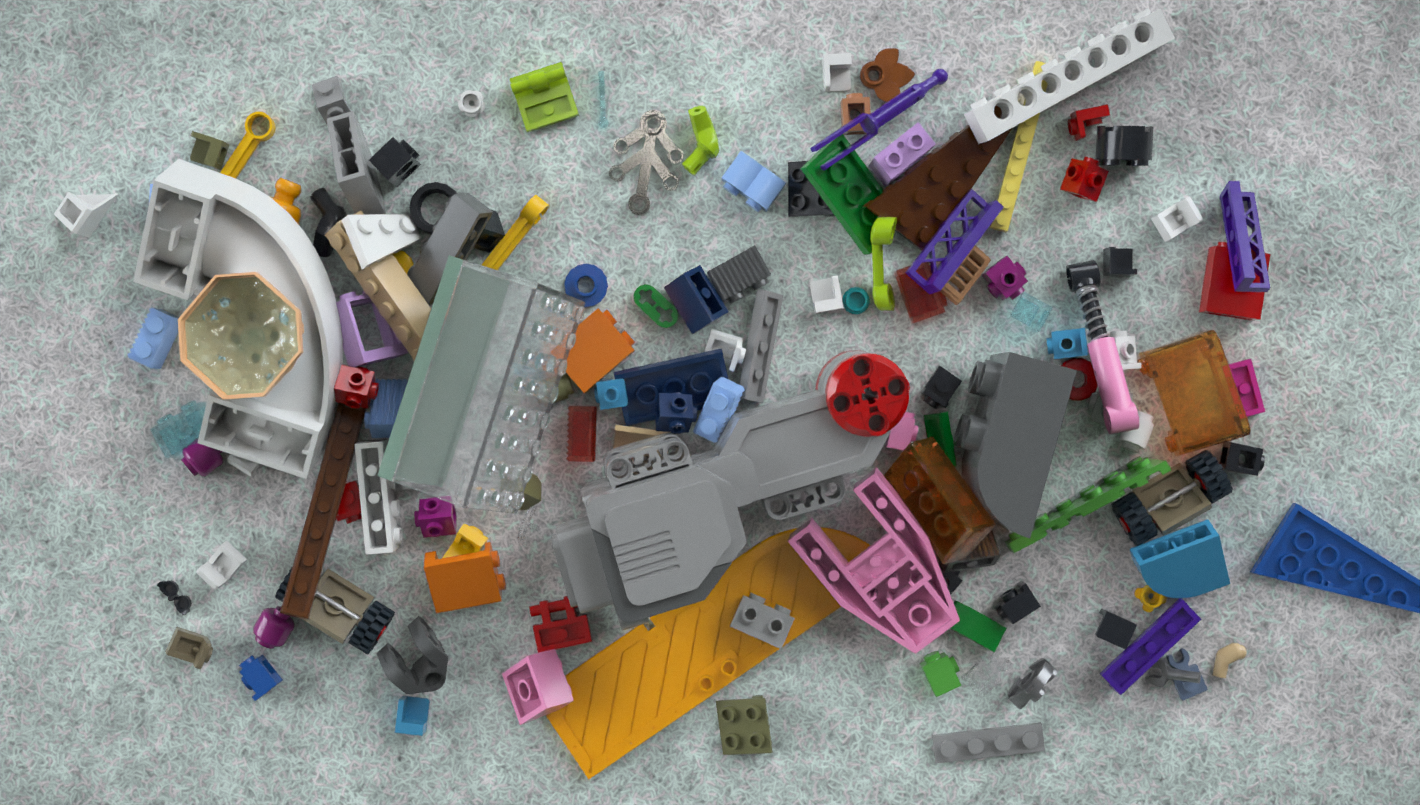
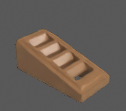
M975 245L940 292L955 305H958L986 269L991 259ZM962 264H963L965 267H967L971 272H969L968 270H966V269L962 266ZM955 273H957L965 281L963 282L957 275H955ZM951 281L954 285H956L959 288V291L953 288L948 282Z

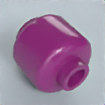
M197 438L183 449L184 457L181 461L194 476L199 474L202 477H206L223 464L224 460L221 456L223 451L199 444Z
M281 606L264 609L253 626V633L256 636L255 640L263 647L274 649L275 647L283 646L295 628L294 620L290 616L280 614Z

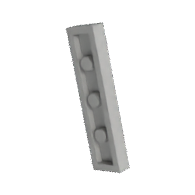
M757 289L739 385L744 387L745 391L740 399L764 402L783 295Z
M1041 722L932 735L935 763L1045 751Z

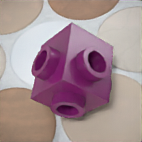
M1008 255L982 274L988 282L986 286L993 297L996 299L1000 297L1001 300L1008 297L1014 300L1025 291L1022 286L1028 282L1025 278L1027 274L1025 269L1017 261L1013 263ZM1005 276L1008 277L1009 284L1004 281Z
M452 496L419 499V511L414 512L415 526L421 528L423 538L456 535L457 513Z

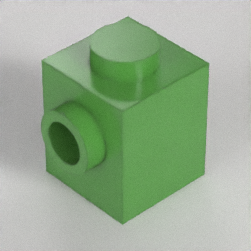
M934 651L923 657L925 661L919 663L936 697L962 686L956 675L960 669L953 656L948 658L945 652L940 654L939 651Z

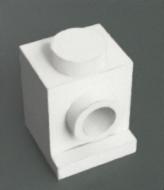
M1127 331L1110 332V337L1115 339L1123 370L1142 368L1141 363H1137L1135 336H1127Z

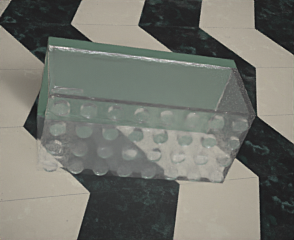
M449 255L377 476L463 508L517 514L518 509L521 508L524 502L523 493L526 484L533 474L532 465L535 456L538 455L541 449V438L544 429L547 428L550 422L549 413L552 404L556 401L559 394L558 385L561 376L566 372L570 349L573 348L576 342L575 333L578 324L584 317L585 302L537 282Z

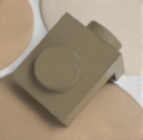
M176 627L165 652L168 656L191 662L195 668L201 669L204 662L207 663L210 660L213 647H211L212 644L208 637Z

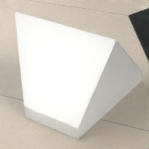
M68 192L54 215L71 232L90 238L118 194L74 195Z

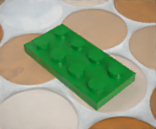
M842 134L822 147L800 169L864 255L872 253L871 229L878 217L863 205L877 198L883 193V189L855 150L828 169H821L820 166L851 145Z

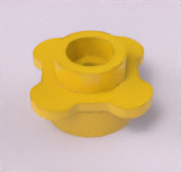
M1148 585L1143 588H1137L1134 592V596L1140 599L1143 604L1142 608L1146 612H1152L1154 608L1165 604L1167 601L1166 596L1153 591ZM1150 593L1153 594V597H1152V598H1149V597H1148V595H1149Z

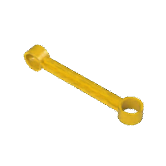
M253 112L246 118V134L221 170V174L237 179L260 142L272 138L276 127L270 116L264 112ZM258 117L267 118L270 124L268 132L262 136L254 135L252 132L253 121Z
M534 195L520 212L519 218L480 267L496 273L532 226H535L541 219L540 214L543 216L550 205L538 195Z

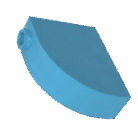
M1208 519L1130 549L1132 560L1146 584L1153 591L1163 596L1190 598L1230 584L1220 536Z

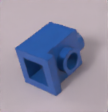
M252 655L239 665L242 669L239 671L243 676L241 678L242 682L249 690L255 691L256 694L252 696L255 701L283 681L264 655L257 658Z

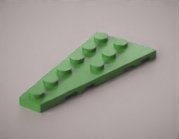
M1136 457L1126 464L1128 467L1126 470L1120 473L1117 470L1102 478L1104 483L1094 487L1092 484L1079 492L1080 497L1071 502L1070 498L1055 506L1057 511L1047 515V513H1043L1037 516L1030 538L1010 532L1008 534L1010 539L1006 540L1005 544L1011 552L1016 553L1044 538L1048 534L1046 532L1047 529L1051 528L1053 531L1069 525L1070 517L1074 515H1082L1084 517L1125 495V488L1134 489L1149 483V476L1155 472H1161L1162 475L1170 472V466L1166 460Z

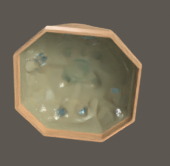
M258 272L215 275L178 318L180 361L222 399L266 397L280 380L292 370L297 359L303 353L302 335L304 333V325L302 323L301 311Z

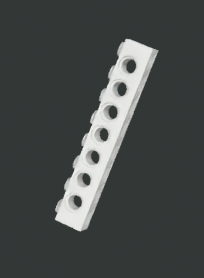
M1149 8L1135 14L1133 16L1134 22L1127 25L1126 21H1123L1110 28L1112 34L1104 37L1101 33L1087 41L1088 47L1081 50L1077 46L1064 53L1066 59L1060 62L1053 59L1040 66L1042 72L1035 76L1033 72H1029L1018 78L1019 84L1013 88H1010L1008 84L994 91L996 97L987 101L984 97L970 105L972 110L965 113L964 116L978 144L993 139L1175 39L1161 8L1150 12ZM1135 30L1141 35L1140 42L1135 38ZM1112 42L1118 47L1117 54L1112 51ZM1089 55H1091L1095 60L1094 67H1092L1088 62ZM1066 67L1072 72L1071 80L1065 76ZM1042 80L1048 83V93L1042 90ZM1019 93L1025 96L1026 102L1024 106L1018 102ZM996 105L1002 110L1001 119L997 118L994 114V107Z

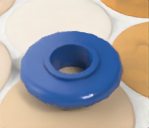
M586 263L577 265L570 270L566 276L564 286L570 301L578 306L590 307L602 301L607 293L608 283L607 277L600 268ZM583 277L593 279L594 289L589 293H582L578 288V283Z

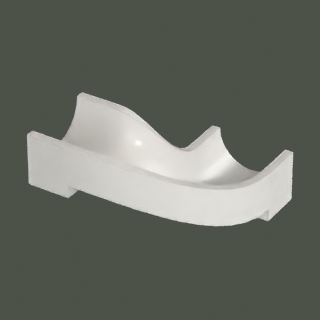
M178 159L153 182L133 282L189 300L193 294L198 296L215 275L258 272L301 311L302 323L304 325V333L302 335L303 353L297 359L292 370L280 380L266 397L222 399L212 390L208 395L198 443L307 479L323 453L338 403L335 402L334 386L341 365H343V338L340 317L326 269L304 230L271 197L233 177ZM220 298V305H227L228 299ZM212 311L213 316H214V319H215L216 316H217V314H216V312ZM286 311L285 317L290 322L289 314ZM218 357V364H222L223 359ZM271 377L269 383H271L276 377Z

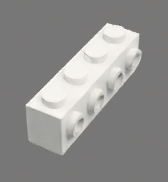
M389 439L361 441L355 444L366 555L392 553L400 548L399 544L403 543L402 528L397 525V517L400 516L399 500H395L394 489H397L398 481H390L377 476Z

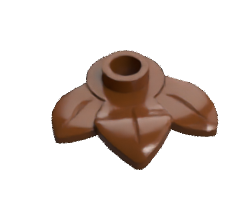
M896 48L881 50L875 60L866 63L860 72L862 84L869 89H874L877 97L884 102H888L901 93L899 88L908 84L915 76V73L908 66L897 62L899 50ZM876 71L879 78L871 80L868 76L869 72Z

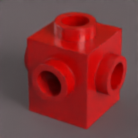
M1086 156L1083 160L1072 158L1060 190L1081 199L1097 202L1109 171L1099 167L1100 161Z
M341 365L334 386L335 402L343 403L351 408L362 407L368 409L371 399L375 400L377 398L379 383H375V372L361 366Z

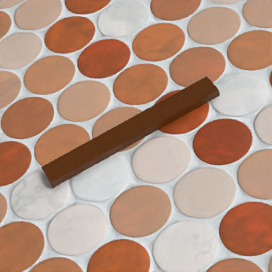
M338 402L280 614L309 620L366 408H351Z

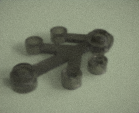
M657 110L646 111L640 118V127L624 138L616 139L613 144L614 151L617 154L625 155L629 152L631 145L645 137L644 147L620 165H614L609 169L610 179L614 180V182H620L625 178V174L641 164L636 194L632 195L628 201L630 211L636 216H643L650 210V200L647 197L652 166L663 180L666 190L674 191V189L676 190L679 187L678 177L671 174L654 150L656 138L668 152L667 157L672 164L681 163L684 159V153L682 149L675 146L665 132L667 127L666 118ZM651 119H655L659 124L657 128L651 129L648 127V122ZM619 142L627 144L625 151L617 150L616 146ZM673 151H679L681 157L675 161L671 159L670 154ZM618 168L622 170V176L620 178H614L612 176V171L614 169ZM668 178L676 180L674 187L670 188L666 185ZM637 200H642L645 203V207L642 210H637L634 207Z

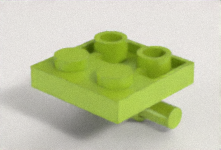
M562 62L510 78L511 89L515 95L527 133L580 116Z

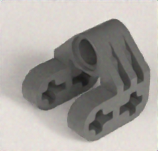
M418 616L408 625V629L423 656L412 665L411 669L406 667L402 656L391 644L387 643L377 652L385 675L405 694L436 691L444 685L446 680L448 656L445 654L442 643L437 639L432 628L423 618Z

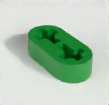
M644 284L635 290V303L657 325L662 328H670L676 324L678 320L676 308L653 286ZM651 290L653 292L651 298L656 304L652 307L648 302L640 303V291L648 292ZM658 306L665 311L668 309L673 311L671 314L673 320L670 323L668 321L660 322L661 315L656 310Z

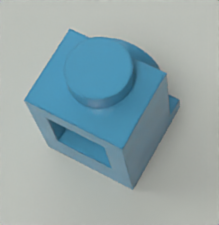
M1085 328L1051 332L1052 338H1046L1048 354H1054V359L1088 355ZM1070 339L1072 347L1064 349L1061 346L1062 340Z

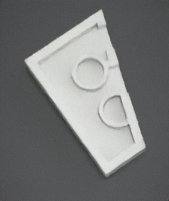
M411 214L347 215L342 219L362 270L374 262H379L387 256L415 244L421 239Z

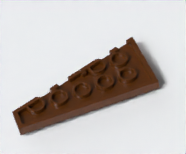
M996 105L994 107V114L997 118L1001 119L1002 110ZM967 125L960 132H956L949 137V141L941 147L935 148L906 171L904 176L896 183L890 184L882 190L883 193L877 198L868 201L863 206L878 218L897 217L895 231L922 251L964 195L974 186L1012 128L987 142L978 144L970 126Z

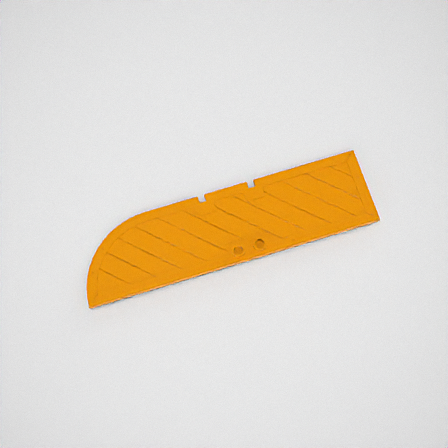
M820 527L848 562L871 546L860 538L844 531ZM798 528L770 536L733 560L705 600L651 616L650 620L654 623L655 627L649 631L644 624L635 627L565 675L567 683L571 687L574 701L560 710L547 714L546 717L588 779H591L779 650V648L730 627L743 595L749 597L750 593L765 598L764 604L774 608L778 604L791 610L789 616L795 619L783 646L842 607L788 542L790 534Z

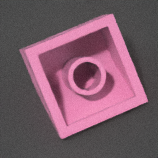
M555 649L529 655L502 673L520 725L560 710L574 701L571 687L567 683L562 669V662L558 658Z

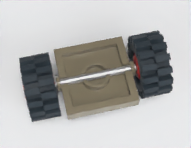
M1204 450L1186 460V469L1189 471V474L1181 463H1178L1171 467L1170 472L1155 476L1148 480L1149 483L1134 488L1132 492L1111 504L1117 520H1119L1125 534L1129 536L1134 545H1141L1157 536L1156 527L1163 536L1212 509L1211 504L1233 492L1231 482L1227 478L1228 475L1223 471L1222 465L1218 464L1216 457H1213L1210 451Z
M292 567L284 577V581L280 584L275 595L276 599L283 602ZM327 569L319 580L309 620H303L342 644L354 627L357 626L348 643L368 655L384 634L395 612L378 601L373 602L374 597L330 569Z

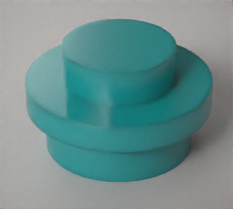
M860 287L848 289L842 298L843 307L851 314L863 313L870 304L868 293Z

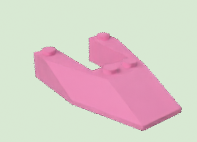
M876 467L855 483L853 491L887 531L884 536L850 562L847 561L813 518H810L791 533L788 542L840 606L916 654L959 622L960 619L929 537L893 486Z

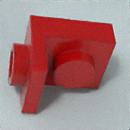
M1108 104L1077 110L1070 114L1071 119L1067 121L1068 131L1071 136H1075V141L1086 137L1084 123H1086V127L1103 124L1102 119L1110 115Z
M357 480L346 483L337 521L345 519L346 523L349 524L362 519Z

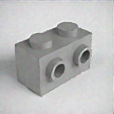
M750 593L749 597L743 595L730 627L782 649L795 619L789 616L791 610L778 604L774 608L764 604L765 598Z

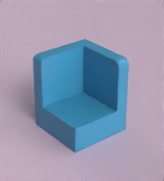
M402 696L398 701L395 733L423 736L427 730L430 700L428 698Z

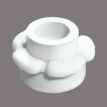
M467 90L463 92L458 101L460 111L465 112V115L468 117H475L478 113H482L485 109L484 96L479 91ZM471 101L475 103L473 106L469 104Z

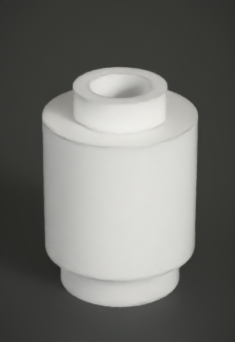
M1138 411L1139 429L1121 432L1119 441L1123 443L1122 448L1138 453L1139 449H1146L1154 427L1152 423L1154 417Z

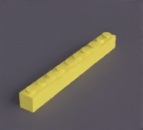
M1040 61L1034 63L1032 71L1034 76L1042 72L1040 66L1046 63ZM1042 80L1041 87L1046 92L1048 83ZM1040 113L1017 126L997 199L1004 208L991 223V229L1005 233L1008 231Z

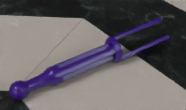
M936 69L932 76L924 82L912 85L872 113L860 114L811 147L812 152L818 151L858 123L867 133L820 166L821 169H828L878 134V128L923 99L930 89L936 85L944 84L948 80L947 72L944 69Z

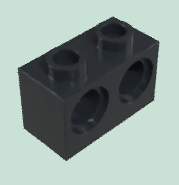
M394 137L369 159L375 168L397 187L421 165L416 160L420 155L404 139L399 142Z

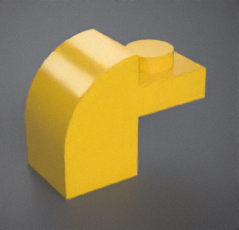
M463 524L442 558L482 551L489 538L484 536L483 532L477 527Z

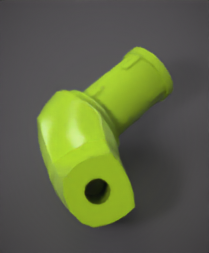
M700 105L688 110L697 147L682 163V166L693 176L697 174L710 158H716L719 153V142L706 107Z

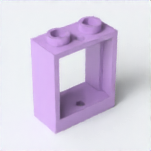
M918 122L877 154L868 167L886 187L928 154L936 143Z
M362 291L363 295L359 296L356 295V292L339 296L340 301L336 302L340 317L343 350L348 366H365L394 359L409 353L364 291ZM372 304L385 347L364 351L352 308Z

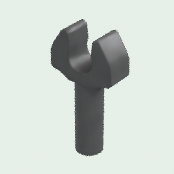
M1160 658L1152 668H1159L1162 671V676L1150 675L1147 677V680L1153 685L1163 687L1170 679L1200 683L1201 673L1173 669L1169 666L1167 658Z

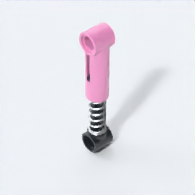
M1095 260L1067 265L1066 275L1067 278H1070L1068 279L1069 289L1077 294L1078 301L1082 303L1080 310L1084 311L1082 317L1087 321L1085 328L1089 329L1087 336L1091 338V342L1087 347L1104 407L1103 416L1106 429L1109 434L1139 429L1138 411L1130 398L1116 342L1113 337H1109L1110 334L1106 331L1108 325L1104 323L1103 319L1105 316L1101 312L1103 307L1099 305L1100 298L1097 297V288L1100 287L1101 279L1098 265Z

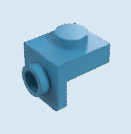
M605 379L596 382L597 387L594 388L596 403H600V410L628 405L624 379Z

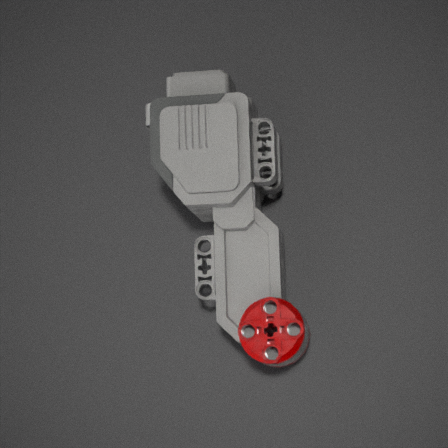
M861 350L843 351L831 358L823 366L818 375L815 390L733 414L714 449L690 455L685 443L676 434L669 432L607 451L603 458L607 477L590 481L583 488H580L587 516L556 525L557 534L551 535L552 546L570 606H578L580 614L614 604L621 630L623 631L649 623L648 617L705 600L747 543L738 507L761 500L765 512L772 519L783 520L840 502L846 493L842 475L873 465L891 432L890 430L900 422L908 407L910 384L902 370L893 361L878 354ZM677 445V449L673 453H667L671 446ZM644 454H647V456H646V457H647V460L642 461V460H644L643 455H644ZM633 457L634 465L630 463L629 458ZM624 462L621 468L612 469L614 463ZM833 482L836 483L837 490L835 494L826 496L824 493L826 485ZM803 491L810 495L806 498V503L804 504L800 500H796L802 497L801 493ZM789 495V497H791V498H792L793 500H795V501H792V502L790 503V501H789V499L787 498V496ZM776 499H782L784 505L781 511L771 512V503Z

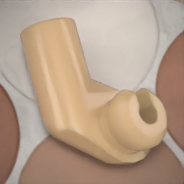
M1231 643L1219 649L1216 653L1212 675L1226 678L1229 664L1239 659H1244L1247 654L1246 648L1239 643Z

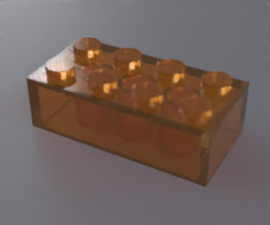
M934 437L910 442L884 474V477L893 486L929 537L934 551L943 564L967 558L996 525Z

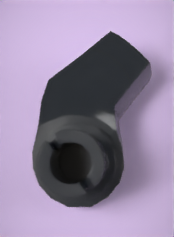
M319 188L310 196V199L323 215L315 230L313 246L320 257H329L334 248L325 234L347 215L343 207L335 204L325 188Z

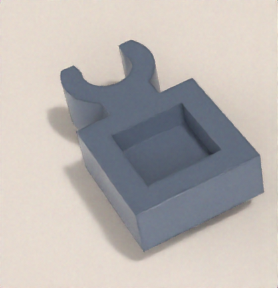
M1180 649L1182 659L1179 662H1175L1171 654L1167 655L1168 663L1176 669L1200 672L1197 664L1188 665L1190 657L1185 649ZM1202 675L1200 683L1172 679L1182 701L1208 690Z

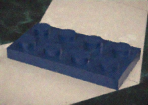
M722 348L614 372L615 379L622 378L625 380L628 405L622 407L626 426L655 420V405L659 393L679 392L692 395L693 406H697V411L702 410L713 382L720 377L728 379Z

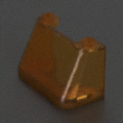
M1214 330L1200 331L1139 353L1141 359H1138V363H1141L1142 367L1139 369L1143 375L1147 374L1149 378H1153L1171 429L1168 431V437H1165V443L1170 453L1174 452L1175 456H1181L1250 435V425L1220 339Z

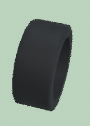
M439 182L427 183L418 188L412 196L409 206L411 218L415 225L431 235L434 225L429 224L423 218L421 213L422 202L427 196L434 193L444 194L448 198L458 194L447 184Z

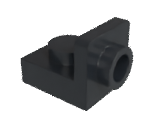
M938 366L920 392L926 396L923 401L936 410L939 406L946 408L949 404L948 401L962 380L943 367Z

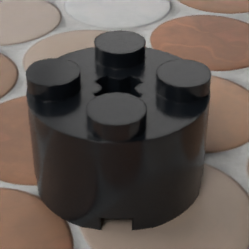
M1097 126L1095 160L1100 161L1099 165H1120V160H1126V166H1148L1149 160H1152L1154 127Z

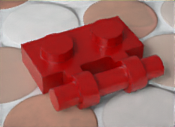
M564 596L562 600L552 602L544 600L539 601L538 605L529 606L531 617L541 615L543 623L532 626L538 653L593 641L587 614L576 616L575 608L578 606L571 607L568 596ZM566 610L567 618L552 621L551 613Z

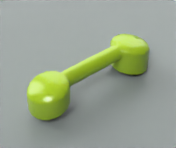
M879 217L874 221L871 229L872 295L876 307L881 311H894L895 297L890 283H884L883 245H891L896 229L897 217Z

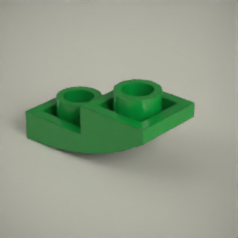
M955 600L954 605L960 621L949 629L995 653L1007 628Z

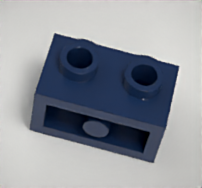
M701 265L683 273L664 287L692 334L707 327L729 312Z

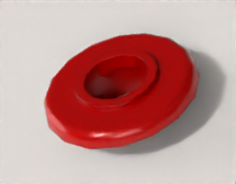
M1072 358L1066 360L1061 365L1084 374V384L1081 387L1072 386L1070 400L1082 401L1090 398L1091 394L1096 392L1098 384L1090 361L1084 358Z

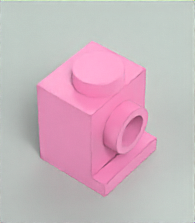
M905 412L900 422L890 430L891 432L886 440L885 447L914 453L915 447L910 446L911 441H916L918 425H914V413Z

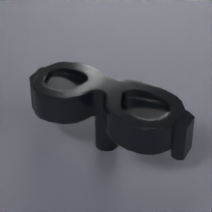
M172 580L160 581L157 584L160 591L168 597V601L174 600V605L179 613L186 615L190 612L191 599L187 595L179 596L177 594L179 586L176 582Z

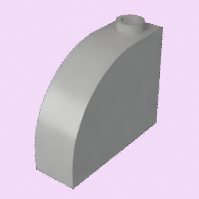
M351 111L327 118L337 181L354 213L362 211L364 215L386 214L375 166L369 161L372 155L356 115Z

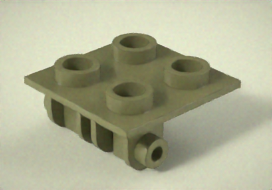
M755 695L750 699L716 701L723 755L773 753L766 700L763 698V695Z

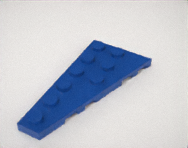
M1292 503L1250 571L1262 576L1420 613V580L1297 503Z

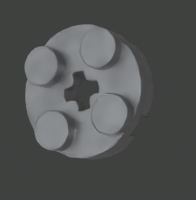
M1041 658L1029 667L1032 671L1023 679L1019 677L1010 688L1007 695L1008 699L1017 708L1022 709L1025 707L1030 699L1033 702L1038 701L1045 693L1044 685L1057 675L1058 670L1046 659Z

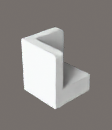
M851 53L823 55L824 92L849 91L851 89Z
M838 275L809 283L815 314L843 309Z

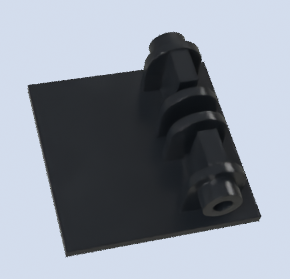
M808 161L788 162V217L835 216L800 169Z

